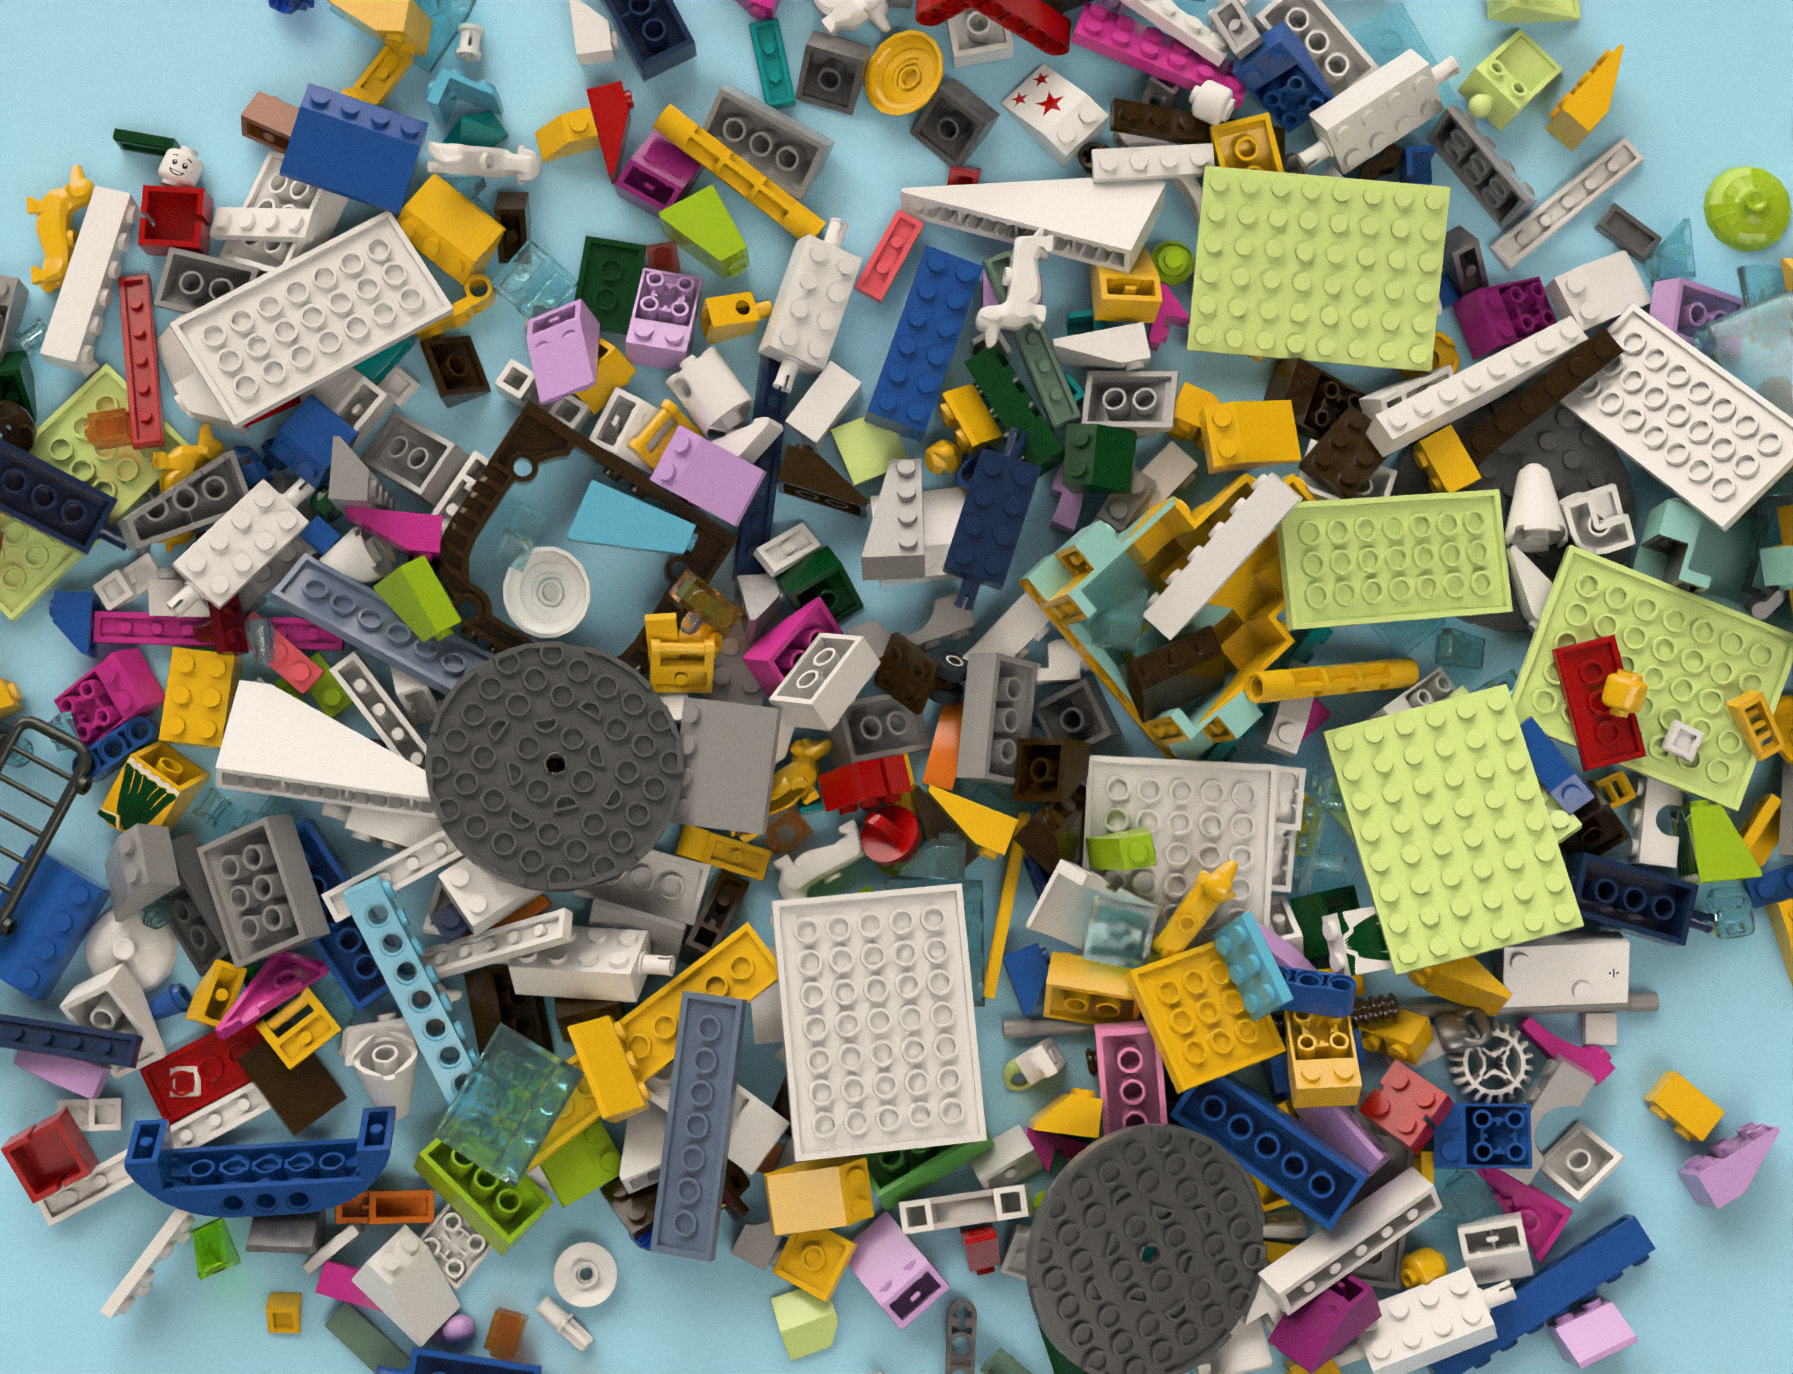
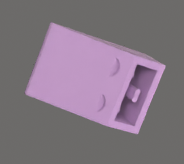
M643 268L625 342L626 359L631 364L679 372L682 370L679 366L680 363L691 354L703 277Z
M582 299L528 320L526 341L539 401L542 406L554 401H560L564 397L579 391H585L596 385L600 323Z
M1749 1122L1736 1130L1738 1135L1730 1140L1723 1138L1710 1146L1711 1151L1701 1157L1698 1154L1687 1159L1683 1163L1685 1167L1677 1171L1696 1204L1720 1209L1744 1194L1779 1134V1127Z
M887 1211L852 1240L858 1245L848 1266L901 1331L950 1288L949 1283L907 1234L903 1235L902 1228Z

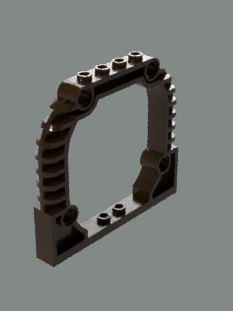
M528 401L448 523L441 539L439 569L444 587L453 600L452 604L457 613L459 606L464 602H470L476 607V613L472 618H461L462 621L458 623L463 627L461 630L463 635L474 642L481 638L490 645L487 650L493 654L512 647L535 643L492 615V604L488 595L469 580V557L477 538L514 484L528 485L532 483L537 477L538 466L556 460L568 459L574 449L605 469L603 474L617 483L623 480L631 486L629 491L643 500L649 497L679 518L696 525L693 532L698 534V538L692 551L685 550L683 556H673L665 564L664 577L669 586L652 614L676 613L678 630L694 606L675 592V589L683 579H677L673 576V564H685L688 574L692 577L691 581L705 591L739 537L655 482L649 480L542 408ZM519 461H526L531 465L532 471L527 476H519L514 471V465ZM645 625L629 647L621 655L617 656L618 659L637 670L642 676L650 671Z

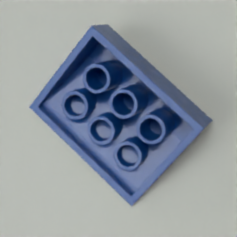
M309 83L296 117L279 175L400 215L424 146L429 123Z
M30 845L23 856L24 859H28L34 845ZM46 852L12 915V918L18 921L15 931L9 937L2 935L0 938V979L34 1000H48L110 897L109 888ZM19 863L6 884L8 887H13L23 868L22 864ZM4 891L0 894V910L9 895Z

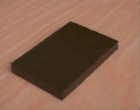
M291 1022L287 1023L275 1032L276 1036L279 1038L290 1030L293 1025ZM265 1039L236 1061L293 1137L347 1098L314 1053L295 1068L289 1070Z

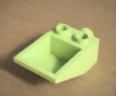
M1486 0L1487 14L1490 20L1507 23L1577 21L1581 19L1579 0Z
M1519 29L1481 62L1457 91L1469 101L1468 111L1471 116L1477 119L1487 118L1501 131L1560 74L1563 68L1526 33Z

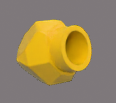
M941 438L926 448V466L932 473L937 475L954 473L962 464V452L952 441Z

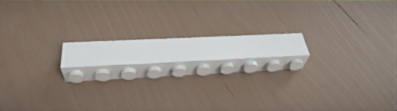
M1172 440L1141 471L1155 480L1156 483L1124 530H1127L1152 506L1174 497L1173 494L1180 486L1185 490L1196 479L1197 476L1194 472L1198 464ZM1096 518L1091 524H1094L1100 520ZM1025 592L962 658L968 660V656L971 653H1000L1023 659L1029 653L1026 647L1034 639L1037 642L1041 641L1051 630L1047 626L1051 621Z

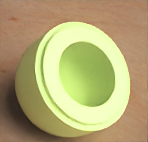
M1014 1058L1004 1066V1083L1010 1090L1023 1091L1031 1085L1026 1078L1021 1083H1016L1011 1079L1014 1074L1022 1072L1015 1061L1016 1058Z

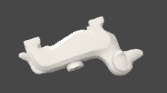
M814 0L817 10L824 17L821 22L829 35L838 37V31L856 30L867 21L873 22L880 31L889 32L891 30L886 18L889 11L886 0Z
M429 142L428 152L437 161L428 162L427 172H445L448 174L495 178L516 175V183L521 186L523 182L534 180L543 170L540 157L534 151L525 149L523 144L518 146L517 154L510 153L502 148L467 146L453 143Z
M1041 227L1033 236H1020L1014 240L1010 267H1005L1002 285L1008 286L1006 302L1001 305L983 307L977 313L976 328L984 333L987 348H992L997 344L1000 329L1016 331L1031 323L1034 329L1040 330L1041 324L1045 322L1046 306L1037 305L1042 289L1037 260L1040 258L1042 261H1047L1048 253H1052L1054 235L1043 236L1044 229Z
M854 819L838 827L839 835L845 837L838 840L836 844L806 851L798 856L795 862H792L788 854L774 861L773 867L775 870L781 871L778 890L783 900L807 898V891L811 886L824 880L826 885L842 877L840 872L842 869L863 858L866 855L861 846V833L864 825L858 829ZM772 915L770 916L769 924L771 926L773 925Z
M442 982L436 983L440 993L446 992L452 1003L459 1001L463 994L462 991L446 989ZM419 991V1003H425L431 999L428 992ZM396 1011L377 1014V1020L346 1027L342 1033V1047L337 1053L338 1056H345V1066L353 1065L354 1050L360 1042L369 1036L376 1034V1037L380 1038L387 1036V1032H398L412 1038L416 1045L417 1042L404 1016L396 1017ZM431 1019L427 1025L431 1030L439 1031L443 1021Z

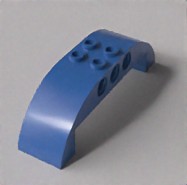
M396 1106L363 1108L359 1138L174 1148L168 1119L135 1121L124 1167L130 1177L150 1195L179 1210L198 1215L236 1218L317 1212L352 1200L367 1190L378 1179L386 1167L391 1154Z

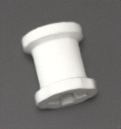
M473 23L459 24L457 29L460 33L459 47L455 50V57L469 62L481 61L480 43L481 37L485 35V29ZM469 39H471V46L468 45Z

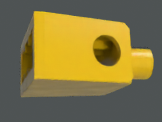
M749 291L706 298L699 315L706 344L710 345L755 332L759 320L770 318L772 312L770 300L755 302L752 292Z

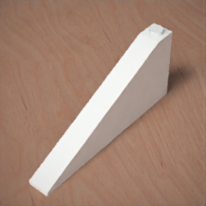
M1093 178L912 187L901 190V211L918 220L1014 244V240L1017 237L1033 236L1041 227L1044 229L1043 236L1054 235L1052 253L1050 254L1129 274L1165 206L1166 182L1153 179L1093 183Z
M239 680L216 764V787L437 818L428 795L425 770L272 684Z

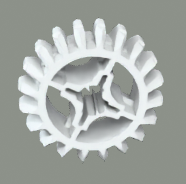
M1492 1020L1489 1024L1493 1033L1492 1037L1498 1038L1502 1043L1490 1051L1485 1047L1467 1048L1464 1052H1460L1457 1055H1448V1060L1456 1061V1066L1448 1068V1072L1459 1074L1452 1082L1454 1085L1464 1083L1460 1093L1467 1095L1472 1091L1471 1101L1478 1102L1482 1097L1483 1103H1491L1493 1099L1496 1104H1503V1095L1508 1101H1513L1515 1096L1512 1090L1520 1094L1524 1092V1088L1519 1084L1520 1081L1530 1083L1531 1078L1524 1075L1525 1071L1534 1070L1533 1065L1526 1064V1059L1533 1058V1053L1523 1052V1049L1529 1045L1528 1041L1517 1042L1521 1036L1520 1031H1513L1509 1035L1511 1030L1509 1024H1503L1499 1029L1498 1021ZM1468 1025L1472 1038H1480L1477 1028L1474 1025ZM1510 1052L1513 1058L1512 1073L1508 1070L1505 1063ZM1469 1053L1476 1061V1066L1471 1072L1472 1076L1468 1068ZM1486 1057L1495 1058L1496 1061L1493 1062L1496 1063L1495 1069L1486 1068L1485 1064H1488L1485 1062ZM1491 1075L1505 1082L1494 1089H1486L1479 1085L1482 1080H1486Z

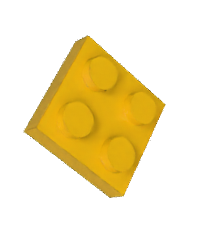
M829 1228L792 1233L772 1272L820 1300L829 1303L858 1244Z

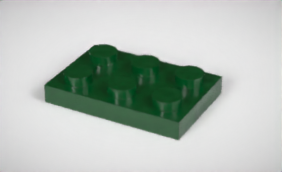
M586 236L574 301L578 299L583 300L600 323V331L627 335L647 251L646 245Z

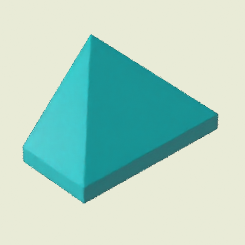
M486 111L462 116L442 143L494 147L509 137L494 113Z

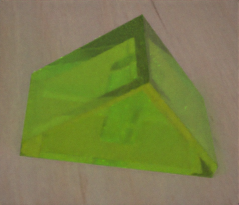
M218 1218L192 1230L197 1273L200 1280L241 1263L223 1218Z

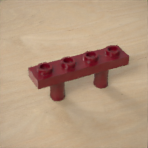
M203 531L196 534V540H198L207 531ZM237 593L220 610L208 601L211 620L194 628V635L197 641L207 643L214 639L217 655L242 656L249 653L239 594Z

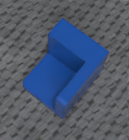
M1406 146L1399 159L1400 183L1432 184L1431 159L1436 153V146Z

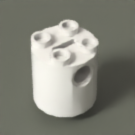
M714 346L708 348L698 358L695 355L687 357L679 365L682 370L673 374L665 381L704 437L713 436L721 431L726 433L731 429L741 428L746 423L749 410L754 403V399Z

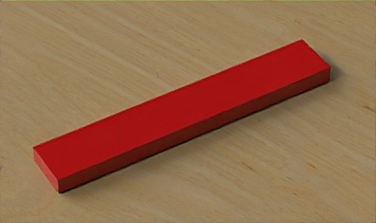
M149 274L119 277L118 285L132 447L134 450L166 446L151 277Z

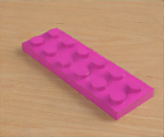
M1085 2L1071 39L1072 43L1190 91L1196 85L1201 87L1205 81L1213 80L1233 91V99L1236 100L1234 108L1239 110L1244 99L1246 87L1232 73L1234 60L1225 58L1221 65L1217 67L1173 36L1163 33L1156 27L1140 24L1129 16L1118 15L1106 10L1105 7L1099 4Z

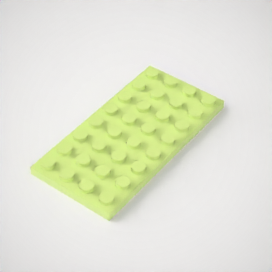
M106 363L36 429L35 444L29 453L118 499L108 517L109 522L117 525L118 521L129 514L146 497L145 494L148 491H152L160 484L159 480L163 470L152 469V452H165L168 455L174 448L189 444L163 419L166 446L134 450L131 443L127 382ZM0 513V610L11 621L16 622L85 555ZM101 538L94 542L92 548L101 540Z
M1499 489L1299 502L1276 528L1287 631L1513 612Z

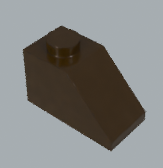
M498 192L494 207L495 220L506 228L497 246L499 263L529 264L531 227L529 193Z

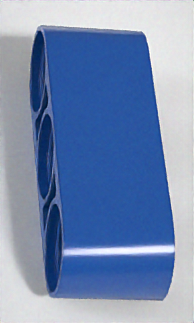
M136 716L88 747L92 754V760L96 763V769L87 776L93 780V783H97L123 767L131 754L159 741V725L145 717ZM147 724L149 733L144 739L140 740L137 736V731L140 726ZM117 742H121V754L113 757L111 754L112 746ZM78 755L73 759L72 762L73 773L79 762Z
M1278 966L1294 998L1279 1009L1333 1017H1347L1353 1013L1356 981L1352 977L1344 974Z

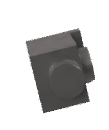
M1152 75L1148 79V85L1140 103L1175 109L1184 88Z

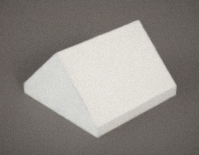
M1578 1121L1543 1155L1545 1161L1539 1170L1567 1200L1581 1203L1625 1158L1583 1123Z

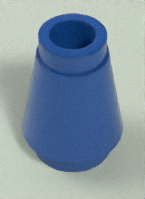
M170 984L147 1003L155 1021L186 1012L192 997L184 984Z

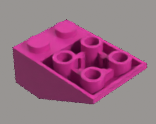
M137 647L111 653L54 699V702L75 738L90 747L131 718L136 716L148 717L164 704L165 693Z

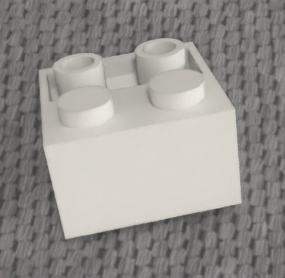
M1521 1211L1457 1222V1231L1465 1267L1469 1268L1476 1285L1534 1276Z

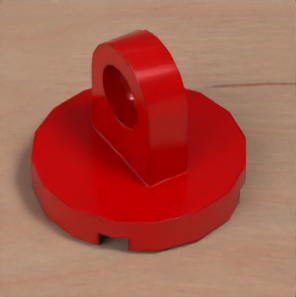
M892 805L883 807L876 812L869 811L863 821L865 825L861 833V846L864 853L877 865L895 866L893 863L908 860L917 850L922 838L920 822L910 810L903 806Z

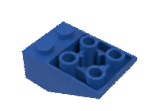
M1282 21L1261 36L1265 42L1243 59L1239 60L1235 56L1232 73L1274 119L1285 128L1287 133H1290L1310 120L1308 114L1335 97L1303 42Z
M1454 1103L1455 1105L1439 1127H1436L1431 1122V1129L1434 1132L1431 1137L1432 1151L1434 1152V1169H1532L1530 1104Z

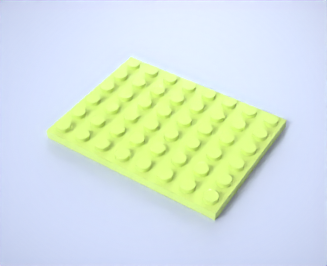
M1205 166L1186 351L1276 359L1299 357L1309 362L1431 372L1451 187Z
M1573 545L1567 546L1511 694L1519 724L1532 716L1551 739L1577 749L1551 650L1615 634L1624 670L1643 675L1642 680L1648 685L1643 708L1640 712L1635 713L1647 756L1617 763L1616 765L1701 799L1709 800V802L1716 805L1721 804L1722 807L1731 811H1739L1757 759L1732 719L1726 703L1748 690L1763 692L1772 715H1774L1793 663V633ZM1755 715L1754 717L1750 718V723L1758 719L1759 716ZM1673 720H1678L1705 733L1692 762H1686L1660 749ZM1763 726L1754 732L1758 734L1766 728Z
M1507 684L1323 732L1324 742L1395 976L1584 926Z

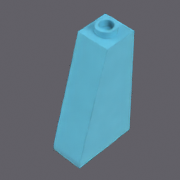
M591 480L566 539L577 543L683 556L685 550L692 551L698 534L693 532L696 527L695 524L595 480Z

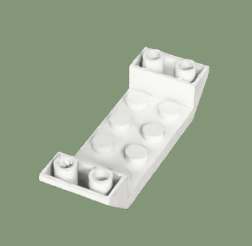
M674 1061L646 1082L652 1097L650 1100L666 1112L668 1111ZM738 1083L728 1158L753 1176L791 1123Z

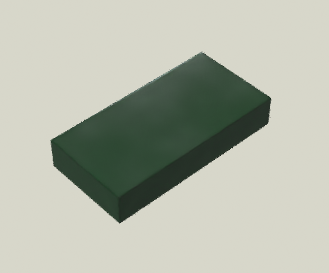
M114 129L113 140L122 150L164 157L168 149H180L181 147L174 138Z

